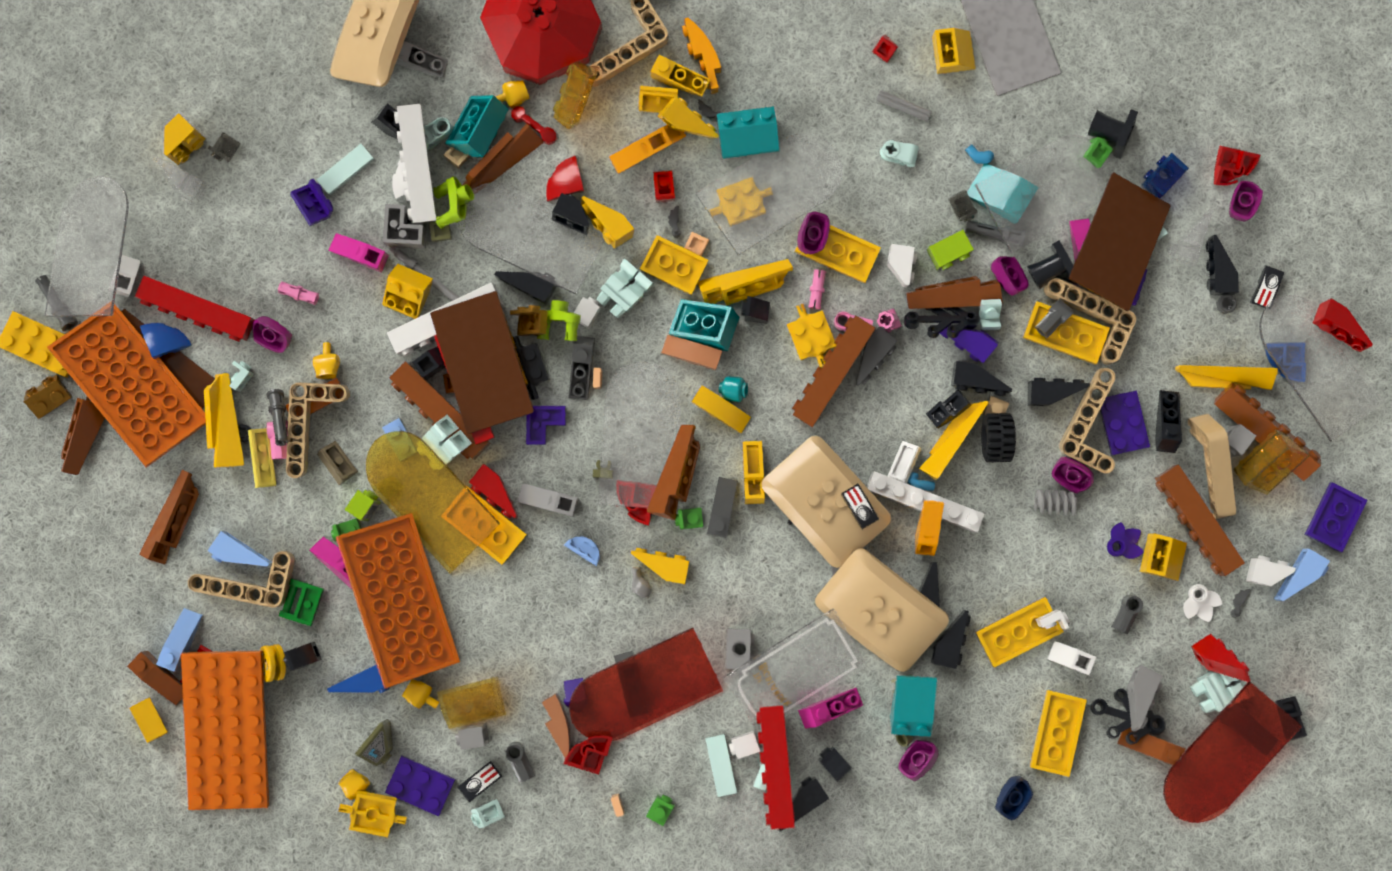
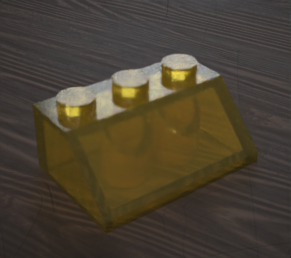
M578 61L573 63V65H569L566 72L568 76L567 81L560 88V100H557L553 107L555 112L553 118L567 129H571L579 124L598 74V70Z
M1275 430L1260 445L1256 446L1246 458L1242 459L1233 470L1246 487L1268 495L1310 455L1287 434Z
M497 676L437 692L441 712L449 729L506 715Z

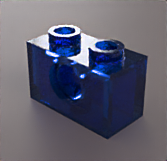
M1173 153L1167 157L1163 155L1156 163L1158 167L1154 171L1150 169L1143 176L1145 181L1141 185L1158 198L1164 196L1189 169ZM1160 171L1166 173L1167 179H1163L1160 176Z

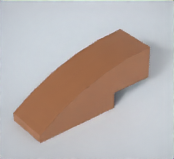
M667 335L661 352L662 354L714 371L717 370L722 355L721 350L671 335Z
M556 693L542 702L551 718L545 725L566 758L570 751V729L563 704Z

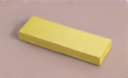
M267 428L248 430L255 488L276 486L274 463L271 457V444L267 435Z

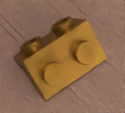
M535 305L517 307V310H511L510 315L518 316L517 335L532 336L546 334L548 311L540 310V306Z
M57 374L53 377H46L37 388L33 386L25 392L23 402L38 419L72 398L69 391L59 381L60 377Z

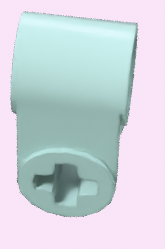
M440 117L424 126L425 137L426 135L428 139L426 138L427 150L432 149L449 137L453 125L448 119ZM447 124V130L440 132V127Z
M889 140L881 148L880 156L885 161L898 163L903 166L907 164L908 167H914L919 147L910 143ZM888 147L891 148L892 154H888Z

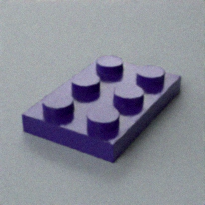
M1137 390L1106 397L1100 412L1111 456L1150 447Z
M1330 482L1304 535L1338 552H1343L1367 503V499Z
M402 755L385 793L439 817L456 779Z

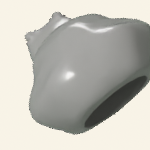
M632 567V591L639 597L645 598L651 594L650 585L642 577L640 567Z

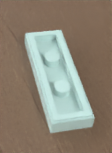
M360 144L321 175L317 181L331 195L372 162L374 158Z
M725 734L705 738L717 796L721 797L737 793Z

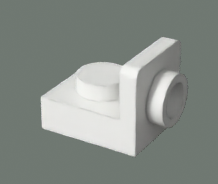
M1058 609L1035 619L1038 626L1049 629L1057 625L1056 621H1058L1062 629L1066 630L1069 628L1067 624L1069 619L1066 613Z

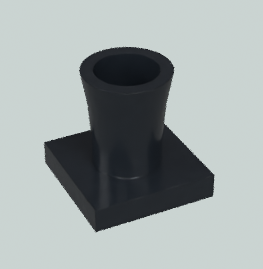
M1131 109L1126 122H1122L1097 110L1087 136L1100 137L1116 142L1114 157L1121 159L1135 126L1138 111Z
M1060 240L1051 246L1054 255L1027 266L1039 290L1049 283L1050 280L1063 273L1069 279L1074 265Z

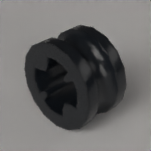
M238 425L239 435L241 434L240 429H247V436H241V442L249 441L248 430H251V427L248 425Z

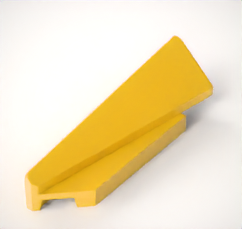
M788 259L700 280L698 287L704 303L716 304L724 300L727 306L745 300L747 296L754 297L781 288L784 283V277L789 271L793 270V266Z
M1178 365L1175 367V370L1187 380L1186 382L1191 387L1226 388L1232 382L1235 385H1240L1245 390H1250L1251 386L1272 390L1278 373V368L1193 365Z
M228 373L216 374L213 383L204 390L207 449H215L214 468L243 466L244 458L232 389L229 386L231 384Z
M989 402L973 403L968 409L953 419L929 452L931 456L919 469L934 480L938 479Z

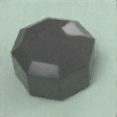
M1230 294L1220 296L1216 302L1217 310L1223 314L1233 312L1237 307L1236 298Z

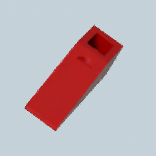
M1332 298L1319 304L1313 324L1321 330L1330 333L1337 340L1351 346L1356 351L1361 352L1373 346V343L1347 307Z
M483 464L469 481L473 485L471 489L479 495L481 493L488 497L486 501L492 506H500L503 509L501 512L509 519L512 516L517 519L518 514L501 476Z
M1209 634L1191 646L1195 658L1207 670L1242 681H1251L1248 674L1250 672L1248 666L1243 661L1239 662L1235 653L1232 650L1228 651L1220 638L1216 639L1212 634Z

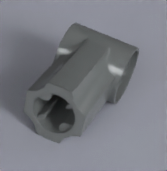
M1059 298L1035 328L1039 334L1048 338L1074 311Z
M1126 595L1122 599V605L1111 626L1125 634L1129 633L1137 614L1143 609L1142 600L1134 595ZM1131 599L1136 601V606L1133 609L1128 607V602Z
M519 742L509 744L505 755L510 761L519 783L534 777L535 773L525 754L524 746ZM513 747L518 748L520 755L512 756L510 749Z

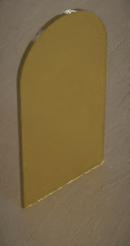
M393 431L382 435L371 445L366 457V474L372 489L397 517L410 513L413 514L422 544L449 573H452L489 537L500 524L499 521L438 455L415 434L406 431Z

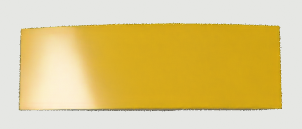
M701 385L692 400V404L739 433L743 432L751 418L748 414Z
M744 441L745 504H764L765 493L762 489V480L764 479L762 441Z

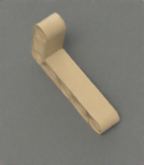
M631 0L632 12L645 32L590 65L585 72L589 85L593 87L600 86L667 44L668 31L649 0ZM637 2L644 3V6L641 8H637L635 4ZM653 18L654 22L648 24L645 22V19ZM661 33L664 35V38L658 40L655 38V35ZM642 43L648 45L646 49H640L638 46ZM625 53L632 55L630 59L622 58ZM614 63L616 66L613 69H607L606 65ZM592 73H598L599 77L597 79H591L590 75Z
M1058 278L1050 280L1044 287L1046 296L1056 301L1060 298L1069 307L1111 325L1099 358L1106 365L1118 361L1136 323V315L1130 310L1125 311L1108 300ZM1051 284H1055L1058 287V293L1051 291ZM1068 292H1073L1076 295L1075 301L1069 299ZM1086 300L1093 302V309L1086 306ZM1104 308L1110 309V317L1104 314ZM1122 316H1126L1129 319L1128 325L1122 322ZM1115 333L1121 336V342L1115 341ZM1107 350L1113 353V360L1106 357Z
M1100 368L1094 374L1090 386L1087 388L1059 444V449L1063 454L1102 473L1113 471L1115 467L1114 460L1110 456L1083 444L1115 381V373L1109 368ZM1104 371L1109 374L1107 382H1103L1100 378ZM1095 389L1100 391V397L1097 400H1094L1091 395ZM1088 406L1091 408V415L1084 417L1082 411ZM1077 424H1080L1083 428L1079 435H1076L1073 430ZM1071 441L1074 444V448L1072 451L1067 452L1065 444ZM1089 450L1091 458L1085 461L1082 458V454L1084 451ZM1103 459L1109 461V466L1106 469H1101L1100 462Z
M295 383L290 387L286 473L291 478H299L307 473L311 401L345 402L350 397V390L345 385ZM299 386H302L305 390L302 397L298 396L296 392ZM319 387H322L324 390V395L321 398L316 395V390ZM338 388L344 391V396L341 399H338L335 395ZM299 405L304 409L302 416H298L295 411ZM297 425L303 428L300 436L295 433ZM296 444L300 445L302 448V452L300 455H297L294 452V446ZM295 464L301 467L299 474H295L293 471Z
M1209 414L1188 418L1187 423L1191 427L1189 429L1190 433L1204 448L1210 508L1214 511L1212 515L1216 520L1236 515L1227 432Z
M280 551L274 555L267 587L206 574L192 575L188 579V587L194 592L267 607H280L284 605L288 594L295 557L288 551ZM283 555H286L288 558L286 565H282L280 562ZM279 574L284 578L282 584H278L276 581V577ZM198 578H201L203 581V585L200 588L196 585ZM218 581L222 584V589L219 592L215 589V584ZM237 585L241 588L239 596L234 593V588ZM256 589L260 592L258 600L253 597V592ZM274 593L279 595V602L277 604L272 601Z

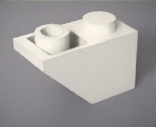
M891 244L887 267L903 288H908L910 283L914 281L915 272L911 271L912 264L915 265L917 260V253H914L915 247Z
M121 254L109 289L110 292L129 297L140 260Z
M1258 556V558H1251L1246 581L1263 586H1272L1294 573L1296 568L1290 567L1288 562L1277 560V563L1270 562L1268 557Z
M1054 641L1047 659L1080 673L1090 675L1096 657Z

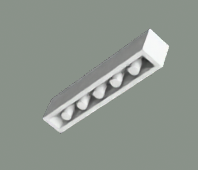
M421 104L397 106L398 112H394L395 123H399L400 131H397L398 143H402L403 150L399 151L400 160L405 162L406 169L402 170L403 181H407L408 189H405L406 201H410L411 206L410 209H407L408 218L413 220L414 225L437 221Z
M491 282L433 311L493 291L497 292L501 306H504V303L495 284ZM433 311L387 332L396 354L407 356L414 352L413 349L419 346L424 348L431 344V340H434V335H436L430 315Z
M875 471L872 472L867 484V488L871 493L919 512L922 510L924 500L944 502L942 520L974 533L978 532L984 517V513Z

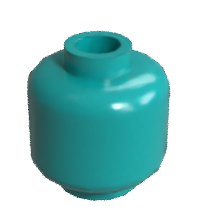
M727 376L719 384V394H722L723 399L727 401L741 402L748 395V383L742 377Z

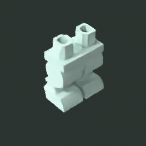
M626 259L622 261L620 271L613 273L600 288L602 291L596 299L604 307L612 299L616 305L610 312L617 318H620L625 312L629 313L639 300L643 298V295L654 286L646 276ZM635 279V282L629 285V282Z
M448 415L437 421L417 443L419 445L417 451L431 459L430 466L434 470H441L456 458L460 452L472 444L461 430L447 438L459 428Z
M1209 671L1197 678L1198 682L1190 687L1196 697L1204 693L1206 694L1208 699L1199 703L1204 713L1214 710L1220 712L1224 708L1240 702L1241 699L1254 695L1248 682L1213 671Z

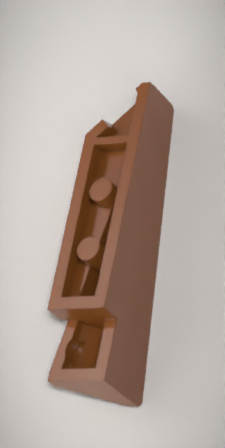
M528 124L515 137L507 132L471 169L465 177L466 181L463 185H469L474 195H476L542 145L543 141Z

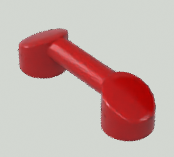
M516 106L512 109L511 117L515 122H525L541 134L545 144L551 145L556 142L557 134L554 129L543 127L529 117L522 106Z

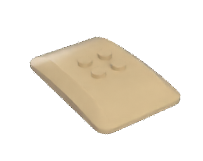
M353 0L334 52L330 68L331 75L337 79L376 87H384L388 84L419 0Z
M819 436L808 438L762 480L764 492L832 567H841L853 551L859 548L863 549L891 521V516L885 507ZM856 484L860 485L879 518L878 521L863 530L841 496V493Z
M861 548L852 552L815 598L816 606L831 620L833 619L838 626L883 661L902 672L909 670L949 623V617L945 611L875 556Z

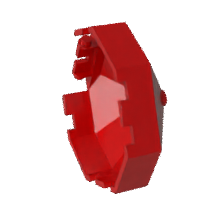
M486 0L480 16L504 72L538 85H542L556 76L560 77L569 73L576 67L588 64L602 31L601 20L591 0ZM538 8H542L541 11L544 14L539 15V17H535V13L533 11L538 10Z

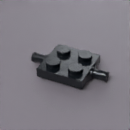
M519 335L513 337L516 345L515 349L528 382L526 387L529 390L531 400L539 398L536 386L550 379L538 343L522 346Z

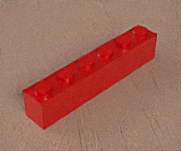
M144 275L135 294V297L141 299L140 303L145 306L151 307L153 304L158 306V311L169 314L170 311L176 313V318L187 321L189 318L194 320V325L205 328V325L212 327V332L219 335L225 332L230 334V339L240 342L241 339L248 340L253 322L255 321V319Z
M784 706L760 707V712H756L757 724H761L762 732H758L759 744H763V752H760V762L765 764V772H762V784L767 785V792L763 793L764 805L769 807V813H765L766 825H770L771 830L795 828Z

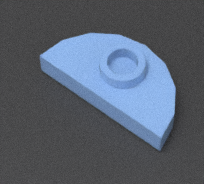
M574 537L564 544L565 547L595 566L598 565L600 559L599 549L591 539Z

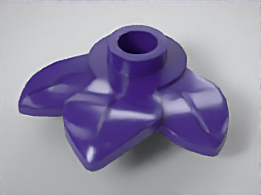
M1122 522L1114 525L1111 529V539L1107 543L1108 553L1114 557L1124 556L1127 559L1141 556L1144 551L1136 545L1140 538L1141 530L1135 528L1125 530ZM1115 543L1119 544V550L1117 551L1113 548Z

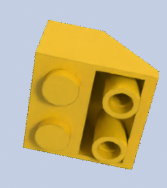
M958 28L934 31L932 42L937 74L975 70L970 31Z
M178 113L165 126L164 154L177 165L185 163L194 150L202 147L203 141L206 138Z
M397 264L388 275L382 305L414 319L418 318L430 293L433 278Z
M1155 533L1148 534L1139 572L1179 581L1187 543Z

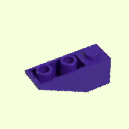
M948 327L940 333L946 339L949 338L947 336ZM965 328L959 333L958 337L951 338L955 341L954 345L962 351L966 349L971 353L969 356L974 361H981L982 363L986 361L999 343L985 331Z

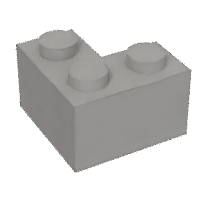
M385 204L383 243L387 247L425 249L426 228L423 225L408 224V208L405 205Z

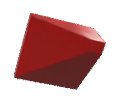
M883 35L872 52L888 63L898 46L887 35Z

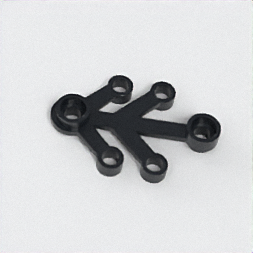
M959 307L944 308L956 315H951L941 308H925L936 315L918 316L916 312L911 311L904 317V326L908 329L918 328L919 323H939L938 325L928 327L927 335L930 338H937L939 333L947 327V336L956 338L965 328L974 329L980 323V316L972 311L965 312Z
M1122 688L1114 692V698L1117 701H1121L1126 711L1110 707L1104 699L1100 698L1094 700L1090 705L1092 713L1097 716L1107 714L1126 720L1117 726H1111L1107 729L1106 734L1110 739L1117 738L1121 732L1131 727L1129 698L1127 697L1126 690ZM1118 692L1123 693V698L1118 696ZM1095 705H1099L1101 710L1097 711ZM1148 710L1146 715L1148 720L1145 727L1137 732L1128 733L1125 737L1126 742L1134 745L1140 738L1149 733L1154 735L1163 733L1166 728L1165 720L1159 715H1154L1152 710ZM1153 722H1156V723H1157V725H1158L1157 728H1154V727H1153V725H1152ZM1111 729L1116 731L1115 736L1111 734ZM1130 735L1135 737V741L1130 740Z

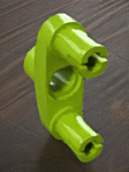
M452 176L443 184L433 188V193L437 199L447 194L449 195V211L436 217V223L439 228L443 229L449 224L458 223L466 218L467 203L475 199L473 190L469 185L465 184L462 186L460 181L455 176Z
M551 300V310H547L548 325L546 334L538 335L537 339L549 340L550 323L552 321H563L566 323L565 340L577 341L578 324H580L581 315L568 312L569 302Z

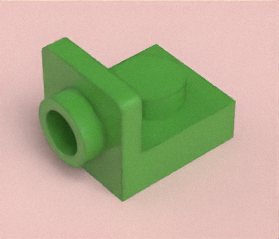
M1092 138L1089 141L1091 145L1083 157L1096 168H1101L1113 148L1108 145L1109 142L1104 138Z
M702 509L678 510L675 519L676 526H680V530L703 527Z
M358 518L332 525L331 535L333 540L337 541L336 536L361 529Z
M664 794L662 796L657 795L646 817L664 826L675 806L672 803L673 799Z

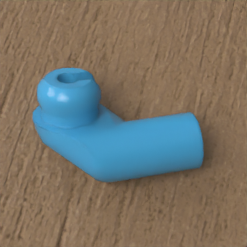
M973 144L965 149L977 164H988L994 159L992 151L978 152Z
M911 472L908 484L922 490L934 491L935 482L918 480V473Z

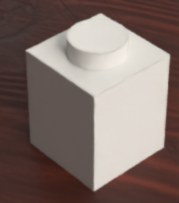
M583 297L574 313L581 315L580 324L590 329L601 310L600 306H598L599 302L591 297L588 299Z
M753 731L731 738L732 743L729 744L732 756L736 755L737 759L760 752Z

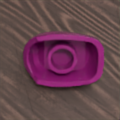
M1251 181L1239 182L1230 201L1229 216L1243 222L1250 220L1261 203L1263 190Z
M816 211L807 213L797 237V246L801 252L811 255L824 249L830 227V220L827 215Z
M1000 256L991 263V271L995 274L996 280L1006 293L1013 296L1028 288V279L1015 257Z
M267 316L258 317L253 322V340L256 343L277 353H283L289 347L292 334L279 322Z
M1060 457L1053 466L1051 474L1054 480L1076 494L1089 489L1094 482L1093 472L1086 465L1072 458Z
M916 740L902 756L898 769L908 779L917 781L934 766L939 756V750L930 741Z

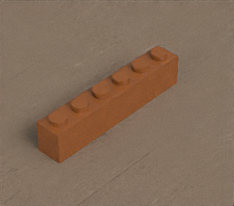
M856 315L854 318L849 317L844 325L847 328L844 334H838L833 342L836 344L833 351L828 350L823 358L826 361L822 368L818 366L814 372L813 377L815 379L813 383H807L802 391L805 394L801 401L797 399L792 407L794 410L793 416L811 427L818 420L875 330L874 326Z
M406 361L389 377L393 381L391 385L398 392L402 390L406 394L405 399L412 406L416 404L420 408L418 412L424 418L430 417L434 421L432 425L446 415L453 420L459 428L447 438L461 430L472 443L460 452L465 458L469 459L471 457L475 460L491 444L489 441H485L476 445L472 434L466 432L461 414Z
M1231 382L1215 398L1214 404L1238 425L1241 424L1255 434L1257 442L1302 481H1305L1321 466V456L1314 449L1310 450L1307 448L1303 439L1292 435L1288 426L1277 422L1273 413L1262 409L1258 400L1253 397L1250 398L1245 394L1246 391L1243 387Z
M1179 464L1173 465L1155 477L1157 481L1155 483L1156 487L1161 493H1165L1168 498L1166 499L1168 505L1172 509L1175 508L1179 514L1177 516L1178 520L1182 525L1187 526L1190 538L1194 542H1198L1201 547L1199 548L1200 553L1204 558L1210 560L1212 563L1210 567L1216 575L1227 576L1245 564Z

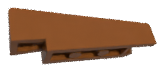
M977 276L916 288L914 292L906 293L909 309L980 306L981 300L1001 299L1003 304L1000 283L996 279L980 283V279Z
M86 397V400L77 398L61 453V459L64 460L61 472L73 475L79 474L103 423L104 416L88 397Z
M695 425L680 426L647 508L648 513L675 520L678 501H687L700 451L699 441L694 439Z
M182 470L141 549L139 555L165 565L170 547L177 548L199 496V492L193 484L191 473Z

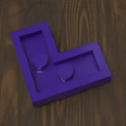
M533 406L534 413L526 415V445H546V426H566V406Z

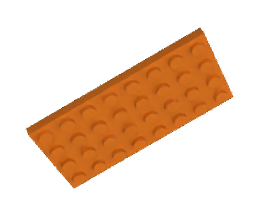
M111 302L47 346L52 355L146 468L206 425L203 409L159 357L156 359L152 358L146 341L114 302Z
M410 513L336 536L384 688L459 663L457 650L413 514Z
M262 650L183 652L181 654L188 810L268 808L269 787Z

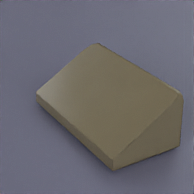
M336 441L320 449L317 453L339 485L358 472Z

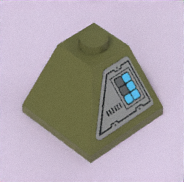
M386 719L380 722L355 754L375 766H379L381 763L385 765L392 757L390 752L393 750L391 721Z

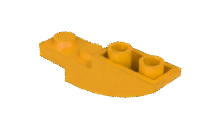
M684 18L685 25L682 26L684 37L688 36L689 39L687 44L689 55L693 54L694 60L701 59L699 60L701 71H705L706 77L711 79L707 89H710L711 94L718 93L719 87L715 74L721 73V65L715 49L704 32L691 19Z
M666 125L609 156L619 174L685 138L686 135L684 132L673 130Z

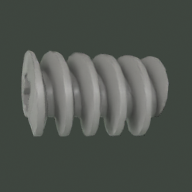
M1038 489L1035 493L1034 511L1036 512L1037 508H1039L1040 513L1043 514L1044 510L1047 509L1048 514L1051 515L1052 510L1055 509L1056 515H1059L1060 511L1063 510L1064 516H1067L1068 511H1071V515L1075 516L1077 496L1073 492L1066 494L1065 491H1061L1059 494L1057 490H1053L1052 493L1050 490H1045L1043 493L1042 489Z

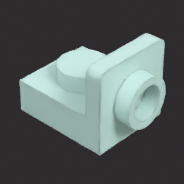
M1001 299L981 300L979 316L982 330L1001 329L999 320L1002 307Z
M242 360L240 363L233 361L232 364L240 369V372L233 375L231 378L232 383L229 385L238 392L242 391L254 374L250 371L251 367Z
M497 799L471 810V820L478 828H484L505 817Z

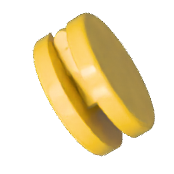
M279 644L262 646L260 650H262L264 681L283 680L286 674L283 648Z

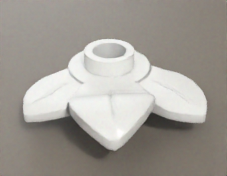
M1195 584L1188 591L1189 598L1184 602L1183 609L1187 619L1197 615L1202 620L1210 622L1213 616V607L1222 605V600L1216 592L1208 591L1204 585ZM1197 590L1201 592V596L1199 598L1195 596V592Z

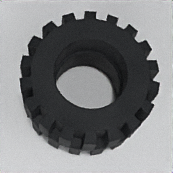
M986 413L983 418L981 446L986 462H1011L1014 457L1016 430L1014 419L1010 413Z

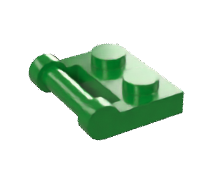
M291 578L289 582L290 588L283 609L280 610L278 616L312 626L324 588ZM299 587L302 588L295 612L292 614L290 610Z

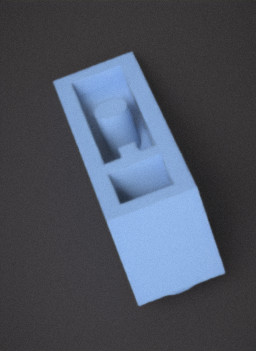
M220 531L208 549L212 553L211 557L220 563L224 561L258 566L272 565L270 560L226 531Z
M1302 549L1293 565L1296 568L1295 572L1286 577L1274 599L1285 601L1321 576H1324L1328 571L1329 567L1327 565L1330 561L1311 549Z
M186 608L183 609L163 645L156 665L174 672L182 670L181 654L189 652L203 616L202 614Z

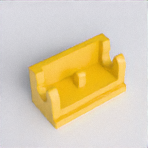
M640 86L639 111L660 113L672 98H678V89Z
M150 697L129 708L147 743L168 733Z

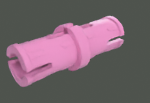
M819 269L814 270L813 283L810 286L811 296L808 306L810 309H814L815 301V309H821L822 293L825 292L823 286L826 271L821 270L820 278H818Z
M283 281L279 284V294L287 295L296 301L302 300L316 305L318 302L319 293L303 289V286H293Z

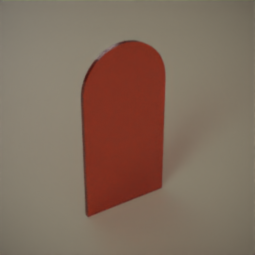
M692 627L585 678L575 688L571 696L569 711L572 724L585 737L604 735L613 737L612 741H615L722 692L723 689L702 647V643Z
M1248 682L1168 771L1163 785V796L1167 807L1174 816L1191 823L1206 822L1218 817L1237 799L1302 726L1290 714H1287L1267 697L1263 691L1259 690L1253 683Z

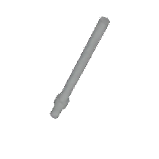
M400 250L395 253L394 256L406 264L405 267L433 278L432 286L451 301L460 298L419 266L415 259L409 258Z

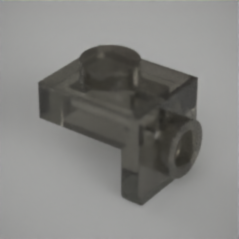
M222 132L213 147L209 145L207 149L212 152L211 156L221 162L223 159L229 163L241 143Z
M966 190L948 198L959 221L964 220V222H967L975 217L974 214L978 213Z

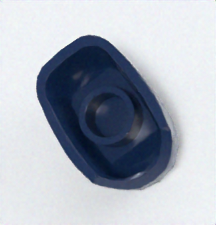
M1020 776L1009 778L997 797L995 810L1009 820L1018 818L1033 797L1028 781Z

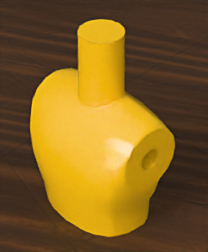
M523 80L504 83L502 85L503 94L495 96L501 102L506 101L510 108L520 106L530 99Z
M325 342L323 343V354L313 357V366L316 378L323 380L334 379L337 376L340 358L337 354H331V343Z
M411 679L402 694V697L408 703L418 709L425 703L435 709L439 704V701L430 696L432 687L415 679Z
M351 769L341 778L338 784L349 800H354L358 790L367 792L366 789L369 787L370 781L363 774Z

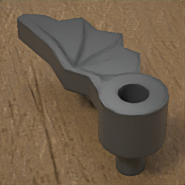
M700 99L698 100V109L702 112V115H705L707 118L715 117L717 119V114L721 112L713 111L710 106L703 103Z
M678 205L674 210H670V215L668 216V223L673 228L672 235L675 238L681 235L677 226L679 222Z
M1250 589L1240 590L1238 594H1235V599H1233L1235 609L1230 612L1233 618L1240 616L1241 604L1245 603L1246 597L1251 591Z

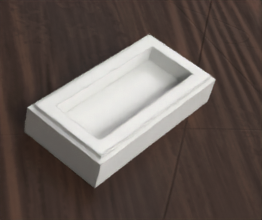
M902 441L888 477L907 484L921 448Z

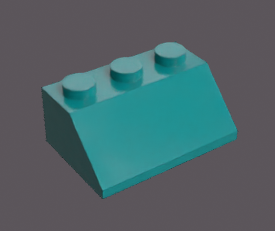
M494 95L470 96L445 144L471 157H484L489 150L492 140L496 137L501 123L505 120L509 108Z
M774 106L717 114L722 159L780 151Z

